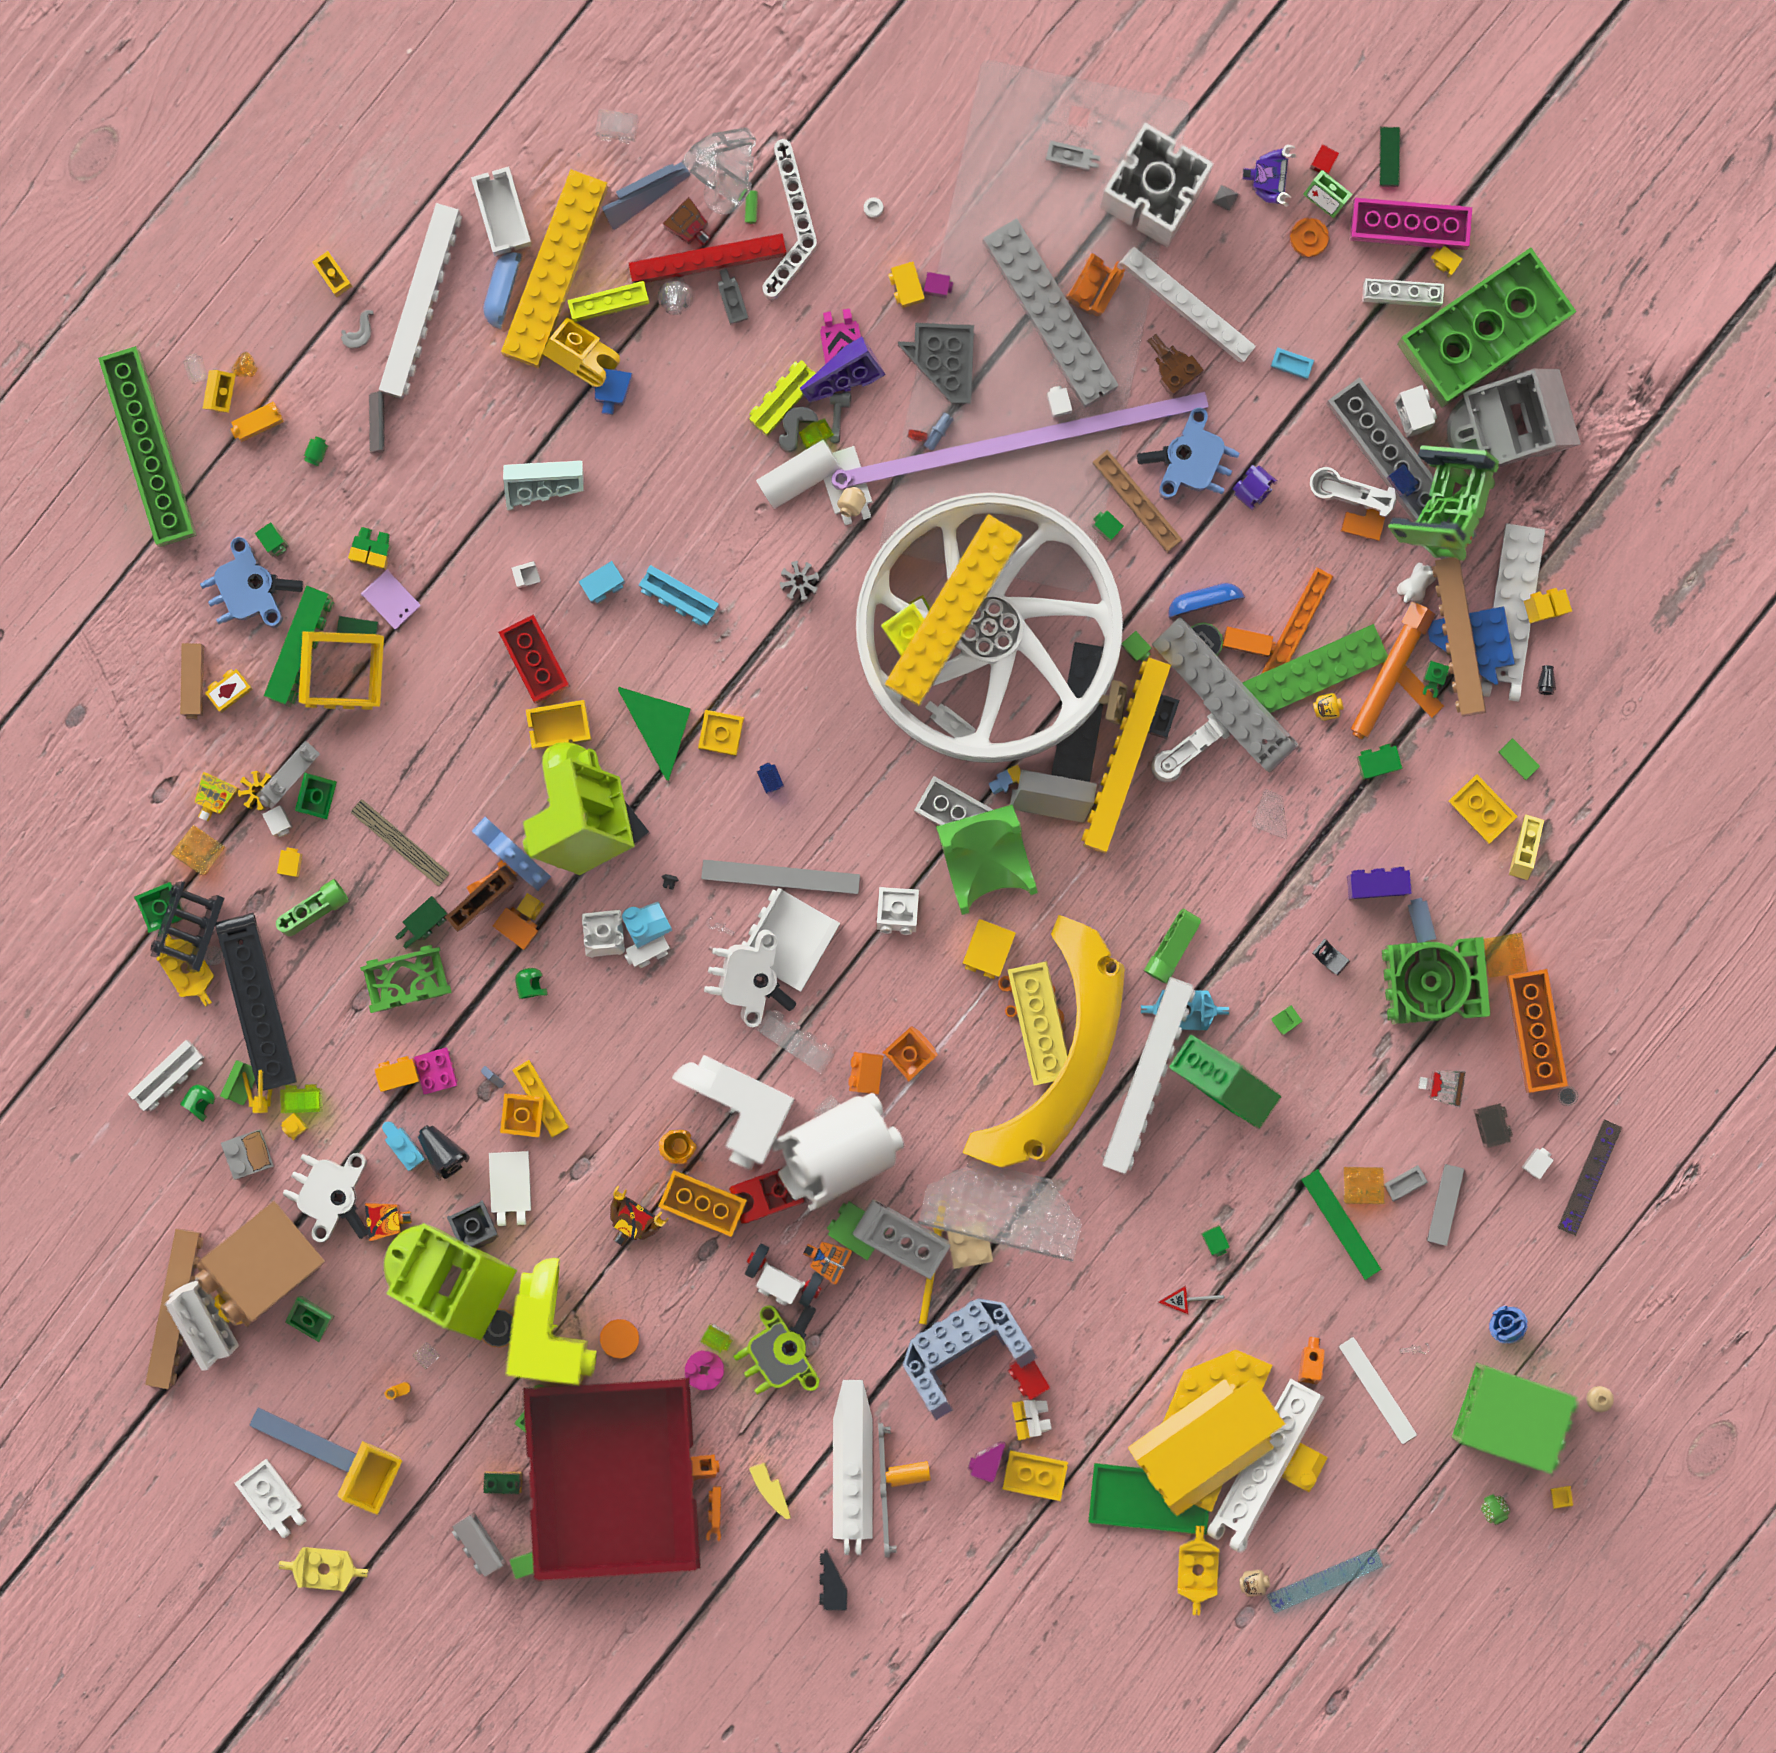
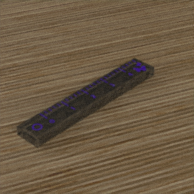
M1603 1119L1557 1226L1558 1229L1574 1236L1577 1235L1622 1130L1621 1126Z

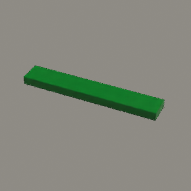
M1317 1169L1302 1178L1301 1181L1364 1280L1382 1270L1320 1171Z

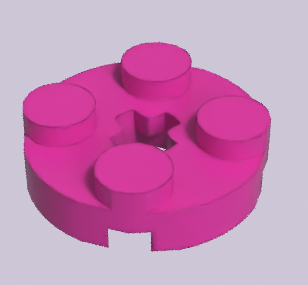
M710 1351L695 1352L689 1357L685 1365V1377H690V1385L699 1390H710L716 1387L724 1375V1364L721 1358ZM701 1365L704 1367L709 1366L710 1369L707 1376L699 1373Z

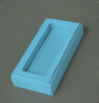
M1277 347L1271 367L1308 380L1314 360Z

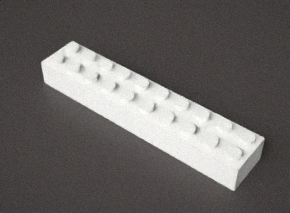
M1172 977L1169 978L1103 1159V1166L1126 1174V1171L1131 1170L1134 1157H1132V1154L1139 1149L1141 1143L1139 1138L1140 1132L1144 1133L1148 1124V1120H1145L1147 1114L1151 1115L1155 1105L1152 1099L1154 1095L1158 1096L1161 1088V1083H1159L1160 1077H1165L1168 1069L1166 1064L1167 1058L1171 1059L1175 1050V1046L1172 1044L1174 1039H1179L1182 1031L1181 1027H1179L1180 1022H1185L1189 1011L1186 1008L1187 1003H1192L1195 995V990H1192V984Z

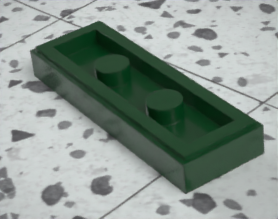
M1380 127L1379 186H1399L1400 127Z

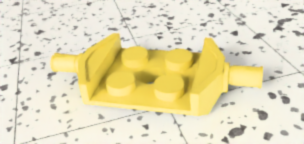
M302 1547L292 1563L279 1562V1565H285L279 1566V1570L293 1571L298 1588L307 1587L344 1592L353 1577L367 1578L368 1574H365L368 1573V1569H356L354 1567L349 1551ZM322 1563L328 1564L330 1567L329 1573L322 1574L319 1571V1565Z

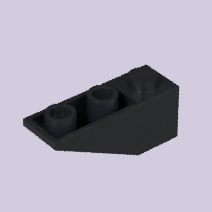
M824 1548V1553H820V1565H824V1573H820V1585H823V1593H819V1605H823V1610L847 1611V1587L828 1549Z

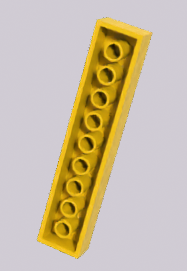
M570 169L502 347L501 353L503 356L540 369L544 358L542 353L554 332L608 190L607 182Z
M988 514L885 682L887 688L915 705H921L1022 540V534Z
M1148 658L1147 661H1143L1138 673L1142 675L1141 679L1136 680L1132 690L1135 693L1134 699H1129L1126 711L1129 712L1128 717L1122 719L1119 728L1123 730L1122 734L1116 737L1113 748L1116 749L1115 754L1110 755L1107 767H1110L1109 772L1104 773L1100 783L1103 786L1102 792H1097L1094 804H1097L1096 810H1091L1087 821L1091 823L1089 829L1085 828L1081 841L1084 842V847L1104 854L1108 850L1168 676L1170 664Z

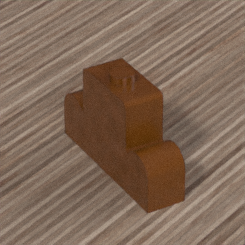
M504 865L445 918L457 932L463 930L479 915L487 912L514 888L513 885L519 880L507 865Z

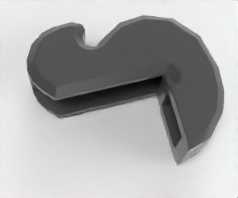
M797 407L786 412L783 418V428L787 435L781 434L779 437L782 450L793 452L797 449L799 422L819 424L818 417L813 410Z

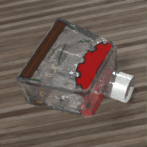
M1432 1071L1431 1078H1419L1418 1088L1429 1090V1099L1460 1108L1466 1071Z

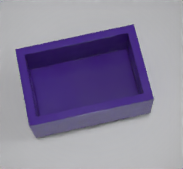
M1393 867L1388 872H1385V868H1377L1371 870V873H1365V870L1351 871L1352 874L1347 876L1349 900L1412 894L1410 870H1405V867Z

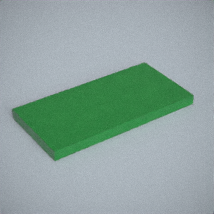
M1094 1463L1088 1523L1196 1534V1526H1200V1529L1201 1526H1204V1535H1207L1209 1511L1197 1505H1192L1176 1516L1164 1501L1163 1496L1149 1480L1143 1468Z

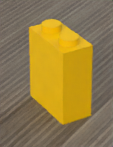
M979 919L962 963L966 965L965 969L975 973L977 969L984 972L983 976L995 979V976L1000 977L1016 932Z

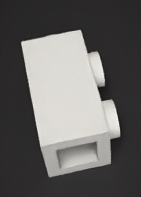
M661 936L638 949L635 944L626 949L627 954L624 956L629 965L633 964L634 967L639 966L641 969L650 964V959L654 957L660 959L668 955L667 951L670 950V947L664 936Z

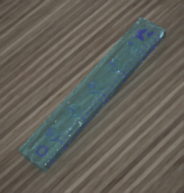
M1373 1548L1273 1591L1266 1596L1275 1614L1384 1566L1376 1548Z

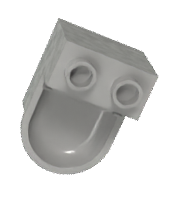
M1533 369L1464 392V398L1455 405L1447 423V438L1450 448L1487 451L1499 460L1498 468L1530 457L1547 456L1581 445L1560 369ZM1515 404H1521L1523 419L1528 430L1527 434L1520 436L1518 435L1510 407Z

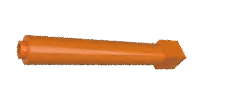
M1413 601L1411 602L1402 620L1404 626L1351 727V730L1354 731L1353 736L1361 740L1364 737H1369L1421 634H1426L1436 615L1427 607Z

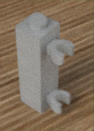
M305 741L256 795L259 801L264 806L272 808L320 753Z

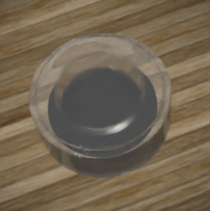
M1563 1087L1558 1093V1100L1564 1106H1572L1578 1101V1092L1573 1087Z

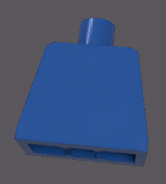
M604 369L606 380L601 386L595 387L596 402L603 403L602 414L613 415L615 405H624L633 375L630 372Z

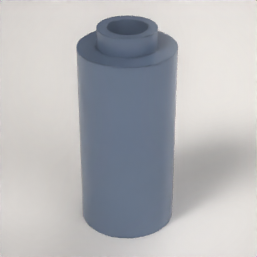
M1422 898L1410 900L1411 904L1408 905L1417 943L1437 939L1427 900L1423 901Z

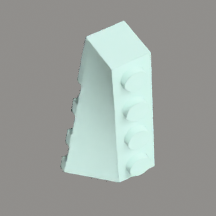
M582 461L504 465L503 481L507 510L514 509V506L521 504L522 506L530 505V502L540 499L541 501H546L556 495L561 497L584 491Z

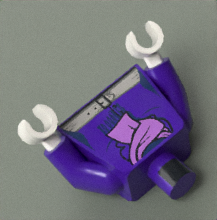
M1286 145L1282 149L1273 150L1262 155L1259 160H1256L1255 169L1243 168L1242 180L1253 181L1252 190L1266 203H1281L1285 207L1289 206L1287 202H1284L1285 198H1291L1289 194L1285 193L1288 158L1286 156L1290 158L1296 156V154L1289 153L1295 146Z

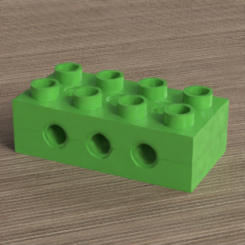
M1530 247L1402 336L1397 345L1441 408H1443L1570 320L1577 311ZM1518 300L1522 302L1525 311L1520 313L1513 311L1511 301ZM1488 323L1492 327L1493 333L1490 335L1482 334L1479 331V324ZM1449 345L1457 346L1460 350V356L1450 357L1447 354L1446 347Z

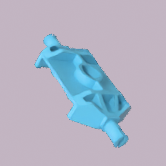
M1162 990L1156 1004L1153 1006L1141 1005V1009H1147L1141 1010V1014L1153 1013L1156 1016L1165 990ZM1195 990L1192 1003H1187L1191 1008V1012L1187 1015L1185 1022H1180L1179 1027L1182 1030H1208L1214 1016H1217V1014L1229 1015L1228 1011H1223L1229 1010V1007H1217L1214 1005L1209 991Z

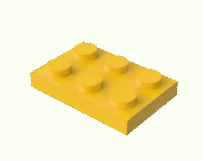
M1478 774L1448 801L1488 844L1518 817Z
M1010 1450L1002 1490L1061 1501L1068 1462Z

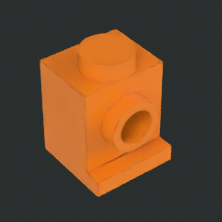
M715 1455L694 1456L690 1458L693 1465V1481L716 1478L717 1472H720L719 1461H715ZM706 1466L708 1471H702L701 1467Z

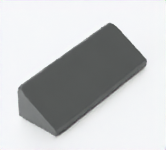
M381 391L369 394V451L371 453L385 451L384 394Z

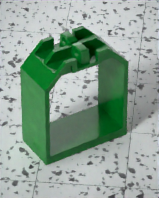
M1193 1035L1189 1036L1169 1066L1171 1070L1209 1098L1257 1129L1262 1127L1282 1097L1243 1066Z

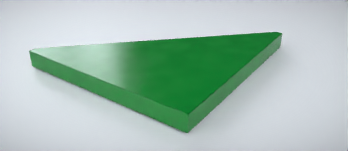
M618 687L620 695L666 781H669L691 708Z

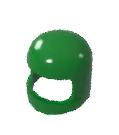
M526 968L516 974L515 984L519 999L548 995L547 989H541L539 980L543 977V974L539 969Z
M196 1084L188 1090L180 1105L204 1122L207 1117L204 1111L209 1104H214L215 1095L207 1087Z

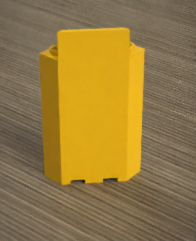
M1224 1379L1128 1448L1154 1487L1163 1496L1166 1504L1178 1516L1272 1450L1274 1447L1270 1442L1273 1439L1271 1434L1286 1424L1254 1379H1251L1238 1389L1234 1384L1230 1385Z

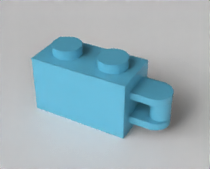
M390 1121L382 1125V1130L388 1137L385 1139L386 1143L408 1171L413 1170L426 1160V1157L403 1128L398 1129Z

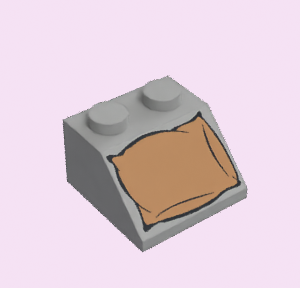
M261 1129L221 1143L234 1180L274 1167Z

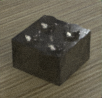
M1495 1103L1473 1109L1483 1148L1511 1142L1510 1137H1513L1510 1125H1506L1505 1118H1508L1505 1106L1502 1107L1501 1103Z

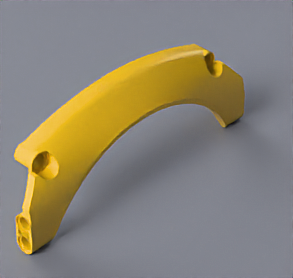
M1058 915L1051 936L1061 949L1069 965L1077 1001L1076 1028L1068 1057L1053 1084L1039 1100L1023 1113L1003 1124L970 1133L962 1152L1001 1168L1028 1161L1029 1158L1045 1162L1051 1157L1075 1126L1093 1096L1105 1070L1116 1035L1123 995L1124 965L1110 958L1111 953L1097 930L1061 915ZM1116 964V971L1111 973V967ZM1042 1147L1043 1152L1038 1157L1037 1150Z

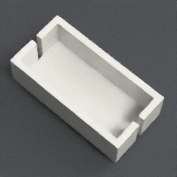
M506 167L492 171L494 177L492 180L488 173L471 177L494 256L511 252L512 247L515 250L532 246L510 168Z

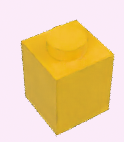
M287 847L286 851L281 850L277 874L299 877L303 854L298 853V849Z

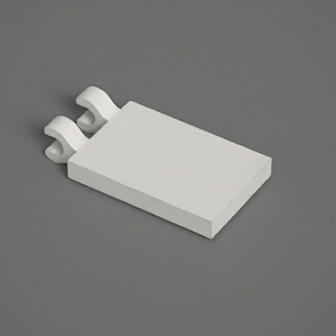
M854 446L833 452L837 462L844 471L861 467ZM832 474L825 478L824 482L834 513L838 514L840 509L837 502L844 490H838L833 486ZM838 475V479H836V482H839L840 485H843L844 481H846L847 478H843L842 475ZM863 483L848 487H856L864 492L866 503L861 513L863 520L870 518L871 514L867 504L872 503L867 484ZM842 515L845 526L852 524L851 516L846 517Z
M529 1151L489 1153L491 1212H497V1226H506V1212L517 1211V1225H526L525 1211H531Z
M265 1459L235 1483L270 1531L276 1528L282 1538H286L291 1534L290 1530L283 1524V1521L289 1516H292L298 1526L307 1521L298 1511L302 1507L301 1503L268 1459Z

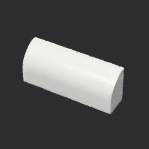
M822 440L756 481L769 503L776 509L842 468L826 441Z

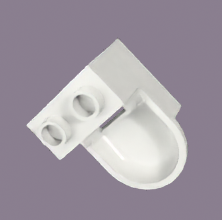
M703 1055L699 1065L692 1062L686 1063L672 1077V1079L731 1107L730 1113H734L736 1110L739 1111L740 1118L726 1147L733 1150L729 1160L749 1170L753 1168L756 1161L761 1164L765 1162L772 1148V1143L776 1139L795 1100L794 1098Z

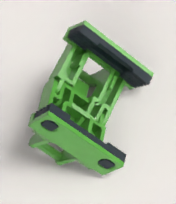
M1421 445L1418 457L1429 464V466L1436 467L1429 493L1431 499L1425 505L1416 522L1393 517L1388 528L1398 542L1423 546L1434 558L1442 556L1465 560V547L1472 543L1473 531L1480 522L1478 518H1482L1485 512L1489 490L1495 486L1493 473H1497L1499 460L1489 452L1482 450ZM1463 469H1472L1470 476ZM1455 483L1460 484V490L1452 495ZM1450 517V522L1446 523L1447 519Z

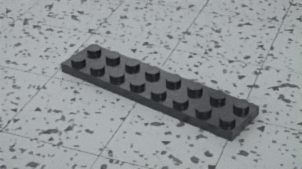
M1074 642L1067 684L1076 698H1082L1091 685L1098 670L1104 647ZM1100 703L1082 726L1056 745L1051 775L1090 782L1104 704Z

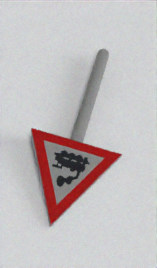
M1185 1285L1158 1302L1188 1314V1301L1224 1299L1225 1296L1187 1298Z

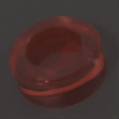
M909 429L907 437L912 440L925 442L928 433Z

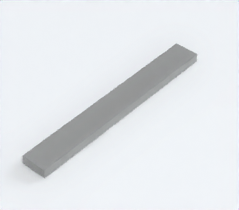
M703 859L701 879L858 894L860 874Z

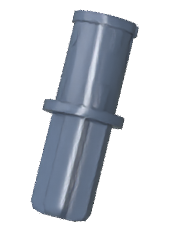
M943 413L936 426L932 427V432L924 442V446L927 449L934 450L942 436L945 437L946 430L954 421L952 417L950 418V415Z

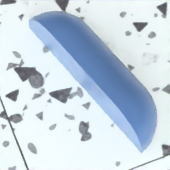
M510 252L504 254L498 259L494 267L483 312L488 323L499 329L503 325L523 255L521 253Z

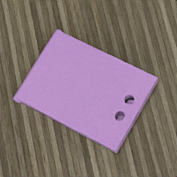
M388 569L361 593L395 630L421 607Z

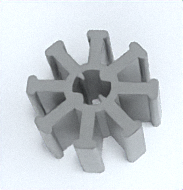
M794 561L791 565L794 567L795 574H791L784 568L781 575L791 579V581L780 582L781 590L793 586L791 592L787 594V598L793 601V597L798 590L801 593V602L808 600L807 596H805V588L813 592L814 595L817 593V586L814 587L808 582L819 581V576L817 572L814 575L806 576L808 571L812 569V565L808 562L805 563L806 566L802 573L799 572L798 561ZM797 577L798 579L803 577L804 584L802 586L801 584L796 586L795 579Z

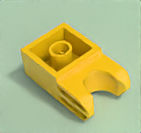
M568 317L549 338L542 353L594 387H599L605 382L606 372L604 369L613 370L620 363V356L617 352L601 343L599 337Z

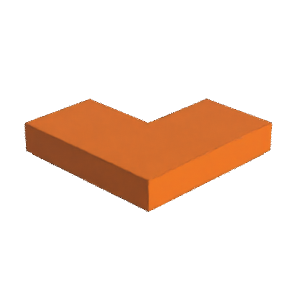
M1371 508L1366 510L1365 516L1346 512L1341 532L1379 541L1385 517L1380 516L1379 511Z

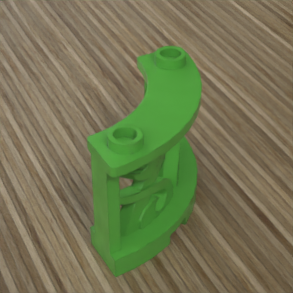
M432 945L421 947V951L379 962L378 959L366 961L367 965L360 967V969L364 972L372 1004L369 1006L370 1013L386 1011L406 1005V1003L418 1002L452 993L450 985L447 986L439 951H441L440 947L432 948ZM427 956H431L434 970L430 972L425 971L430 963L426 965L422 963V959ZM416 958L415 964L406 960ZM394 963L388 971L385 965ZM401 966L411 969L420 975L412 982L410 994L408 995L399 985L390 984L393 976ZM374 970H382V975L376 977L384 980L383 984H376ZM436 974L438 986L432 979L431 975ZM422 979H424L426 982H421V984L424 985V988L422 990H418L416 988V984ZM378 988H382V989H381V1000H380ZM396 988L398 990V995L393 997L391 995L393 990L388 991V989Z

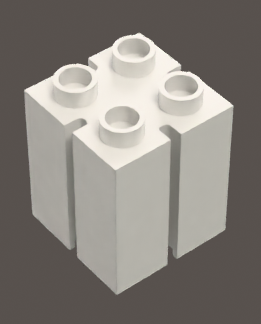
M1145 123L1126 153L1125 160H1122L1106 186L1100 208L1130 226L1136 218H1140L1137 230L1168 248L1185 220L1187 212L1191 210L1208 182L1214 163L1184 145L1181 146L1177 154H1173L1176 141Z

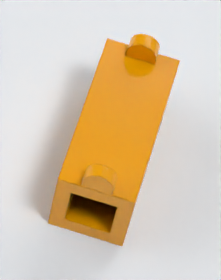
M271 402L232 421L233 427L230 429L234 438H239L243 442L283 423L284 420L276 404Z

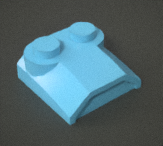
M659 902L642 908L630 907L622 914V919L637 949L672 931Z

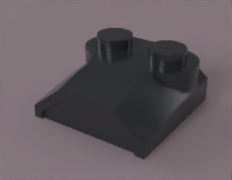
M483 1200L456 1214L447 1216L455 1238L473 1248L479 1249L492 1243L499 1237Z

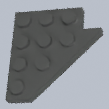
M915 323V342H898L900 349L950 403L971 404L974 325Z

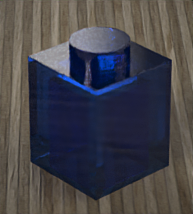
M1404 464L1386 478L1400 497L1404 494L1408 497L1417 490L1415 486L1418 482Z
M769 762L759 767L760 770L757 771V774L766 794L784 787L775 764L771 765Z

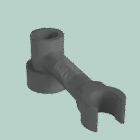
M843 391L842 393H834L830 396V404L834 405L831 431L832 443H840L842 407L850 408L851 392Z

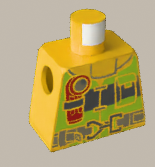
M203 772L195 798V803L203 806L198 817L209 822L213 812L222 815L240 789Z

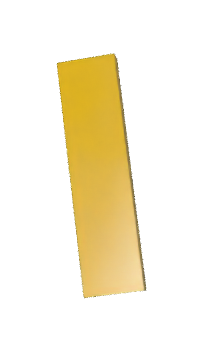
M528 1060L514 1068L512 1071L525 1093L529 1096L544 1098L542 1122L551 1137L553 1138L568 1129V1124L531 1061Z

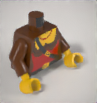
M619 1186L616 1187L610 1205L612 1226L619 1230L613 1239L616 1243L623 1246L629 1237L635 1241L637 1239L644 1240L655 1235L669 1220V1218L662 1220L660 1218L662 1212L655 1215L625 1196L627 1193L626 1189L624 1193H620L618 1191Z

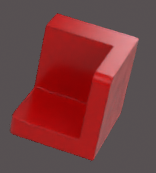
M1322 144L1310 169L1318 173L1322 170L1329 174L1339 153Z

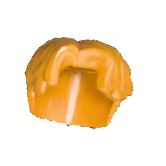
M670 1130L659 1141L660 1155L671 1164L686 1163L697 1148L691 1139L690 1132L687 1130Z

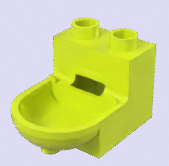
M559 1258L546 1259L535 1265L533 1274L522 1272L520 1291L516 1296L506 1375L579 1384L584 1376H592L594 1374L597 1351L587 1349L588 1340L553 1335V1329L558 1327V1325L554 1324L560 1273Z

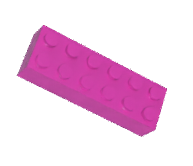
M1354 198L1350 241L1434 248L1445 246L1448 249L1467 250L1470 246L1473 207Z

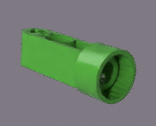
M332 879L320 887L318 892L279 916L276 920V927L285 936H293L333 909H339L348 903L349 899L339 883ZM307 911L306 917L300 919L301 913Z
M1182 909L1177 914L1154 956H1151L1143 971L1167 984L1169 978L1172 977L1176 970V965L1196 933L1201 919L1188 910Z

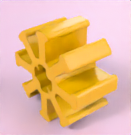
M252 771L254 783L252 784L246 777H242L240 783L246 784L250 788L244 791L238 790V796L243 798L244 796L251 795L244 805L252 809V805L257 800V810L265 811L266 808L254 794L256 793L254 789L256 787H264L273 776L265 773L266 776L260 783V772Z

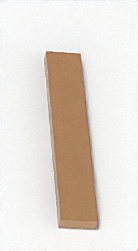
M1108 449L1092 462L1167 553L1183 540Z

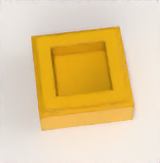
M1571 1486L1550 1488L1554 1509L1573 1506Z

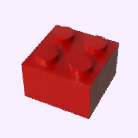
M1016 1360L1009 1364L1011 1368L1008 1369V1372L1014 1381L1018 1379L1021 1384L1018 1389L1024 1398L1028 1397L1029 1400H1032L1050 1389L1034 1360L1022 1368Z

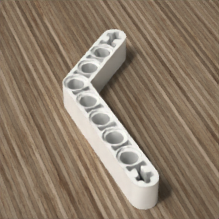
M780 139L775 143L774 151L798 241L763 284L764 296L769 300L777 299L817 248V240L792 146L785 139ZM781 146H784L786 149L787 158L783 159L782 151H779ZM787 164L792 165L794 168L790 173L783 171V167ZM796 183L799 186L797 191H789V184ZM801 202L804 206L801 210H795L793 204ZM800 221H806L809 224L806 229H800L797 225ZM807 239L812 240L814 243L810 248L803 246V242ZM793 255H799L802 258L799 263H793L790 259ZM781 270L789 272V276L785 279L780 278L778 274ZM774 278H775V279L777 280V282H778L777 285L775 286V291H776V292H775V293H774V292L768 293V288H767V287H771V288H772V287L775 285V280H774Z

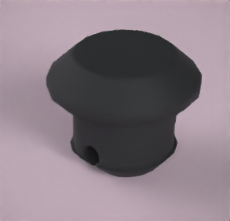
M668 874L662 876L664 879L663 888H667L669 885V889L673 890L675 882H678L679 879Z

